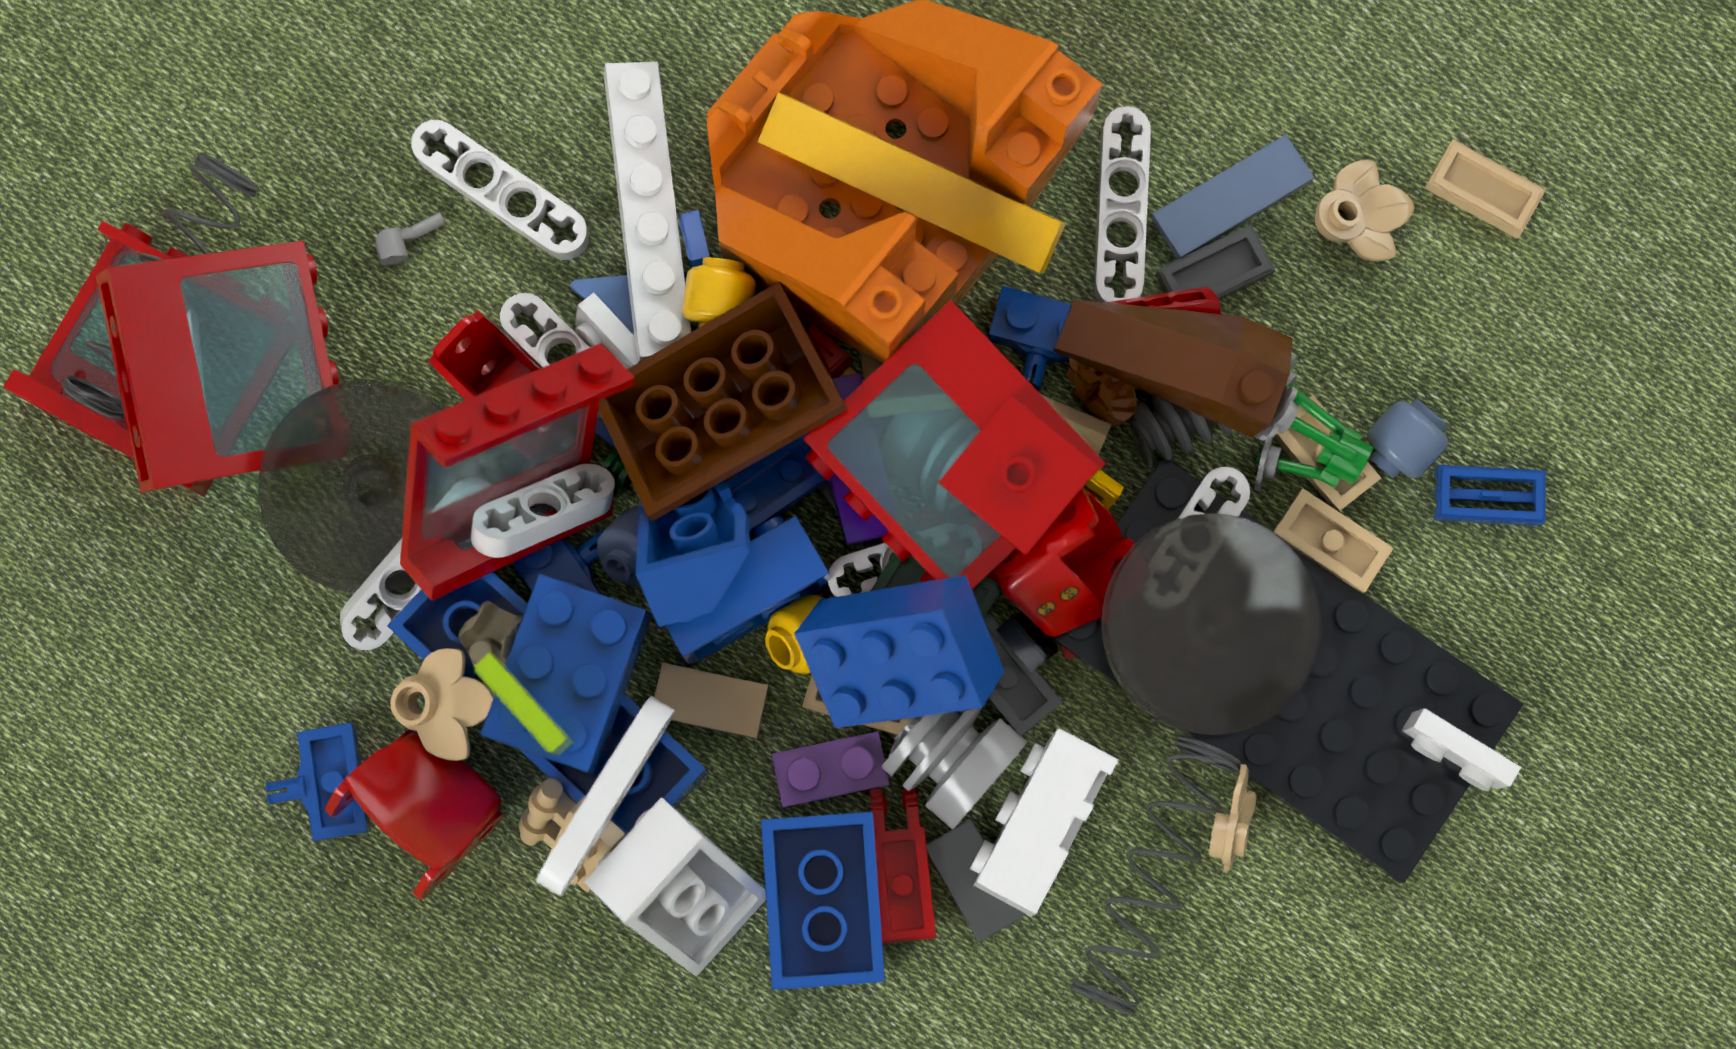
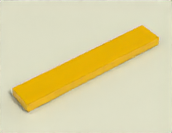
M777 93L758 140V143L1038 273L1045 272L1066 225L1065 222L783 93Z

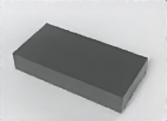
M1250 224L1157 269L1155 275L1165 293L1209 286L1219 300H1222L1273 275L1275 268Z
M970 819L927 844V854L977 942H981L1027 914L973 885L979 874L971 870L970 867L984 840Z

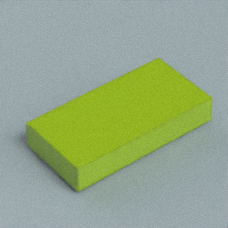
M489 652L474 666L476 668L474 671L548 753L559 756L574 743L496 656Z

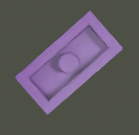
M878 731L772 753L783 808L890 785L887 772L881 768L885 761Z

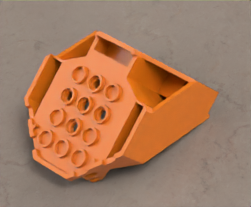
M914 0L864 18L823 11L795 14L779 33L773 34L707 112L708 118L706 120L715 189L718 238L722 258L744 263V272L753 276L756 283L755 287L761 292L780 282L802 315L806 325L814 324L820 330L884 363L950 300L957 306L999 254L907 211L899 210L890 203L758 143L777 93H783L1032 207L1092 119L1103 84L1058 50L1059 46L1051 40L929 0ZM892 122H900L905 126L906 133L899 139H893L887 135L886 127ZM826 201H834L839 205L840 212L834 218H825L820 213L821 205Z

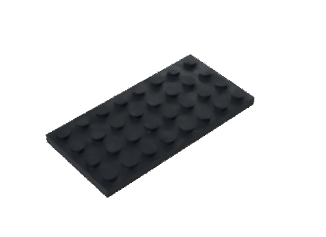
M1163 457L1117 523L1123 539H1131L1136 544L1147 566L1201 483L1173 462L1167 461L1165 457ZM1216 493L1214 500L1206 511L1199 504L1195 505L1194 511L1211 516L1222 527L1224 520L1214 518V516L1227 500ZM1244 511L1240 513L1187 598L1178 606L1171 609L1153 607L1144 599L1141 593L1112 613L1061 635H1047L1055 644L1069 650L1076 656L1075 658L1187 736L1210 744L1239 759L1242 764L1247 766L1249 770L1248 778L1399 884L1405 883L1470 785V783L1459 776L1462 769L1460 766L1445 757L1442 758L1441 762L1432 760L1411 746L1414 738L1404 733L1402 729L1412 712L1425 708L1493 750L1523 706L1522 702L1365 594H1362L1272 534L1273 531ZM1190 523L1182 527L1180 542L1187 551L1201 553L1208 548L1210 536L1202 525ZM1167 549L1165 556L1174 558L1173 564L1164 575L1161 576L1154 572L1152 576L1158 583L1155 592L1162 597L1169 591L1176 594L1179 593L1180 588L1174 584V579L1184 565L1191 573L1196 568L1193 564L1179 560L1170 549ZM1119 563L1113 571V576L1119 577L1125 574L1129 563Z

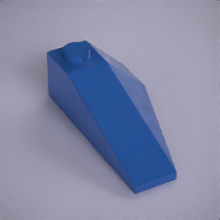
M725 481L654 521L648 518L639 499L636 576L658 627L676 622H690L701 615L712 613L749 554V519L740 503L737 504Z

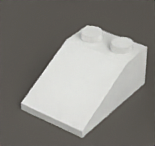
M662 797L651 809L645 811L637 819L634 828L613 851L608 852L600 859L596 869L584 881L626 925L696 977L766 900V890Z

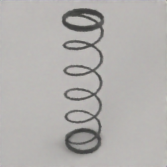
M200 152L194 158L195 164L189 166L190 170L230 210L235 218L234 224L217 223L169 208L163 210V212L176 227L195 243L203 254H210L204 245L172 215L222 229L238 227L240 219L230 202L197 170L209 173L228 186L248 196L255 197L257 196L256 192L260 190L257 184L240 172ZM146 253L137 254L142 263L149 262L148 260H165ZM183 296L184 304H185V309H186V314H187L189 308H188L187 302H186V300H185V297ZM91 340L86 341V345L115 369L114 361L101 351L104 350L112 353L111 347ZM74 376L64 377V381L61 383L62 388L75 400L107 417L114 419L125 418L122 399H117L104 389Z
M1184 735L1178 736V741L1174 743L1176 747L1185 753L1170 756L1167 759L1169 768L1186 786L1215 808L1173 801L1152 802L1146 808L1149 816L1159 827L1190 850L1195 856L1152 849H1134L1126 854L1129 864L1142 877L1168 896L1176 905L1129 897H1112L1105 902L1108 911L1126 928L1148 944L1156 953L1102 945L1089 946L1084 950L1087 958L1093 965L1131 995L1135 1002L1123 1001L1077 979L1071 980L1072 984L1069 985L1070 989L1131 1017L1135 1016L1136 1006L1140 1004L1139 997L1130 987L1101 965L1090 954V951H1108L1143 958H1156L1161 956V952L1155 943L1120 916L1110 904L1112 902H1125L1169 910L1182 908L1179 899L1143 871L1132 860L1131 856L1133 854H1149L1192 862L1202 860L1200 852L1160 821L1151 809L1154 806H1170L1212 814L1223 812L1221 806L1179 773L1173 766L1172 761L1177 758L1202 760L1230 772L1240 771L1239 767L1242 764L1239 759L1231 754Z

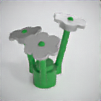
M1291 355L1290 375L1271 425L1256 434L1259 440H1265L1262 454L1256 459L1259 467L1255 481V490H1261L1264 477L1274 480L1277 470L1318 479L1334 488L1340 479L1354 485L1369 459L1373 446L1361 441V434L1344 426L1292 385L1297 378V375L1292 372L1297 364V360L1294 355ZM1294 402L1332 432L1327 435L1296 417L1298 406ZM1291 427L1322 445L1316 461L1324 464V468L1281 459V448L1272 446L1276 433L1282 434Z

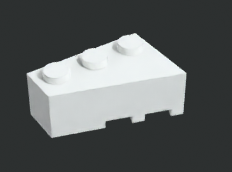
M1060 728L1047 741L1045 747L1035 743L1020 772L1029 776L1020 795L1010 791L995 820L1004 825L994 844L984 840L970 867L971 870L979 874L973 885L1030 917L1035 915L1069 854V848L1083 821L1086 822L1094 807L1092 803L1107 774L1111 775L1118 759Z

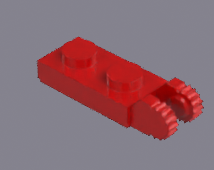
M915 787L910 791L904 788L902 793L903 810L906 812L908 829L887 831L885 814L887 813V802L882 788L870 789L882 944L936 938L925 827L920 826L917 788Z

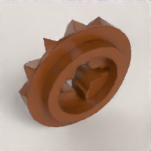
M1069 358L1071 368L1068 370L1067 376L1075 385L1072 393L1079 396L1083 402V410L1089 409L1095 418L1106 421L1112 427H1116L1134 416L1137 407L1134 386Z

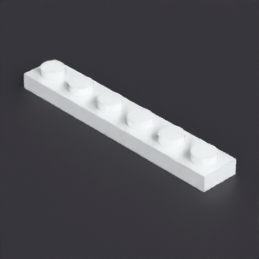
M658 62L605 63V90L637 362L639 363L691 333L690 321L685 319L682 314L685 279Z

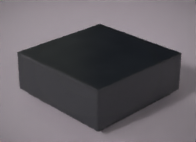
M1022 611L1009 618L996 629L1031 672L1059 651L1058 646L1053 640L1043 633Z

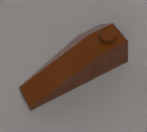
M1075 299L1071 304L1053 351L1252 438L1271 425L1290 375L1293 338L1243 316Z

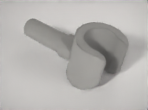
M437 213L402 230L400 228H387L380 231L375 241L380 264L382 266H393L406 261L408 253L405 243L415 241V239L443 226L445 221L442 215Z

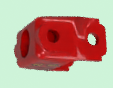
M479 310L473 315L463 317L434 347L433 356L428 360L465 400L541 369ZM576 411L508 440V442L525 456L534 459L542 458L562 449L572 440Z
M1084 488L1079 491L1026 556L1016 548L990 572L996 578L1002 593L1049 636L1061 635L1114 612L1148 590L1145 583L1150 578V570L1136 544L1131 539H1123L1121 531L1109 510L1098 498ZM999 533L986 544L985 549L1000 536ZM1121 562H1128L1129 567L1126 573L1122 576L1114 577L1113 571L1115 567Z
M411 729L404 732L390 745L375 752L347 775L345 780L335 789L324 809L331 817L335 818L356 800L365 813L386 835L412 856L429 865L430 868L425 872L412 892L419 900H423L444 881L459 862L492 832L504 816L499 810L501 800L496 790L463 760H447L429 753L424 748L418 731Z

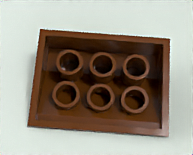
M780 282L627 369L635 377L634 386L600 400L599 403L600 415L644 510L651 521L658 519L848 410L802 315Z

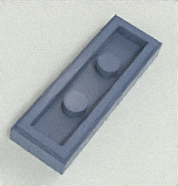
M1284 135L1154 212L1151 220L1178 260L1205 247L1312 183L1314 176L1288 136Z

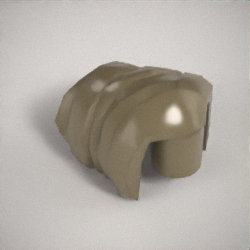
M488 600L483 602L477 610V614L464 623L458 635L473 665L475 666L489 652L506 665L523 616L509 613Z

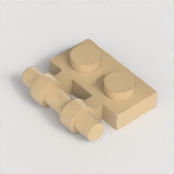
M552 778L546 779L542 784L536 786L530 795L528 808L525 809L519 820L520 838L523 843L532 846L543 840L551 847L548 854L549 857L585 797L576 804L563 792L562 784ZM611 820L571 884H578L587 893L591 889L584 881L596 869L600 859L608 852L613 851L625 836V833Z

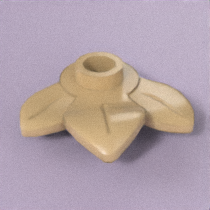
M1360 160L1347 165L1337 173L1333 191L1322 197L1317 204L1315 224L1323 237L1334 242H1347L1359 257L1373 262L1385 261L1396 256V247L1389 232L1398 229L1410 219L1413 214L1414 203L1401 189L1392 185L1379 184V173L1374 161ZM1338 209L1345 213L1348 221L1340 216Z
M450 648L436 650L425 657L418 674L405 678L395 688L390 704L394 717L403 726L418 731L420 740L429 753L447 760H462L470 756L467 727L476 726L486 720L495 695L485 683L476 678L463 676L465 671L463 650ZM421 693L425 700L423 712L417 705V699Z
M1240 764V773L1234 789L1230 815L1217 812L1212 830L1209 857L1222 859L1223 871L1227 872L1232 869L1236 856H1245L1249 828L1256 805V793L1247 792L1249 770L1245 764Z

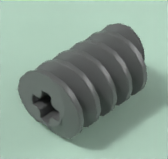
M1153 394L1149 400L1150 409L1141 401H1137L1136 412L1130 419L1131 431L1137 449L1144 463L1151 469L1154 468L1153 451L1157 449L1167 461L1173 460L1172 443L1178 442L1187 453L1192 452L1193 434L1197 433L1207 445L1213 443L1212 427L1215 425L1220 428L1225 436L1233 435L1231 428Z

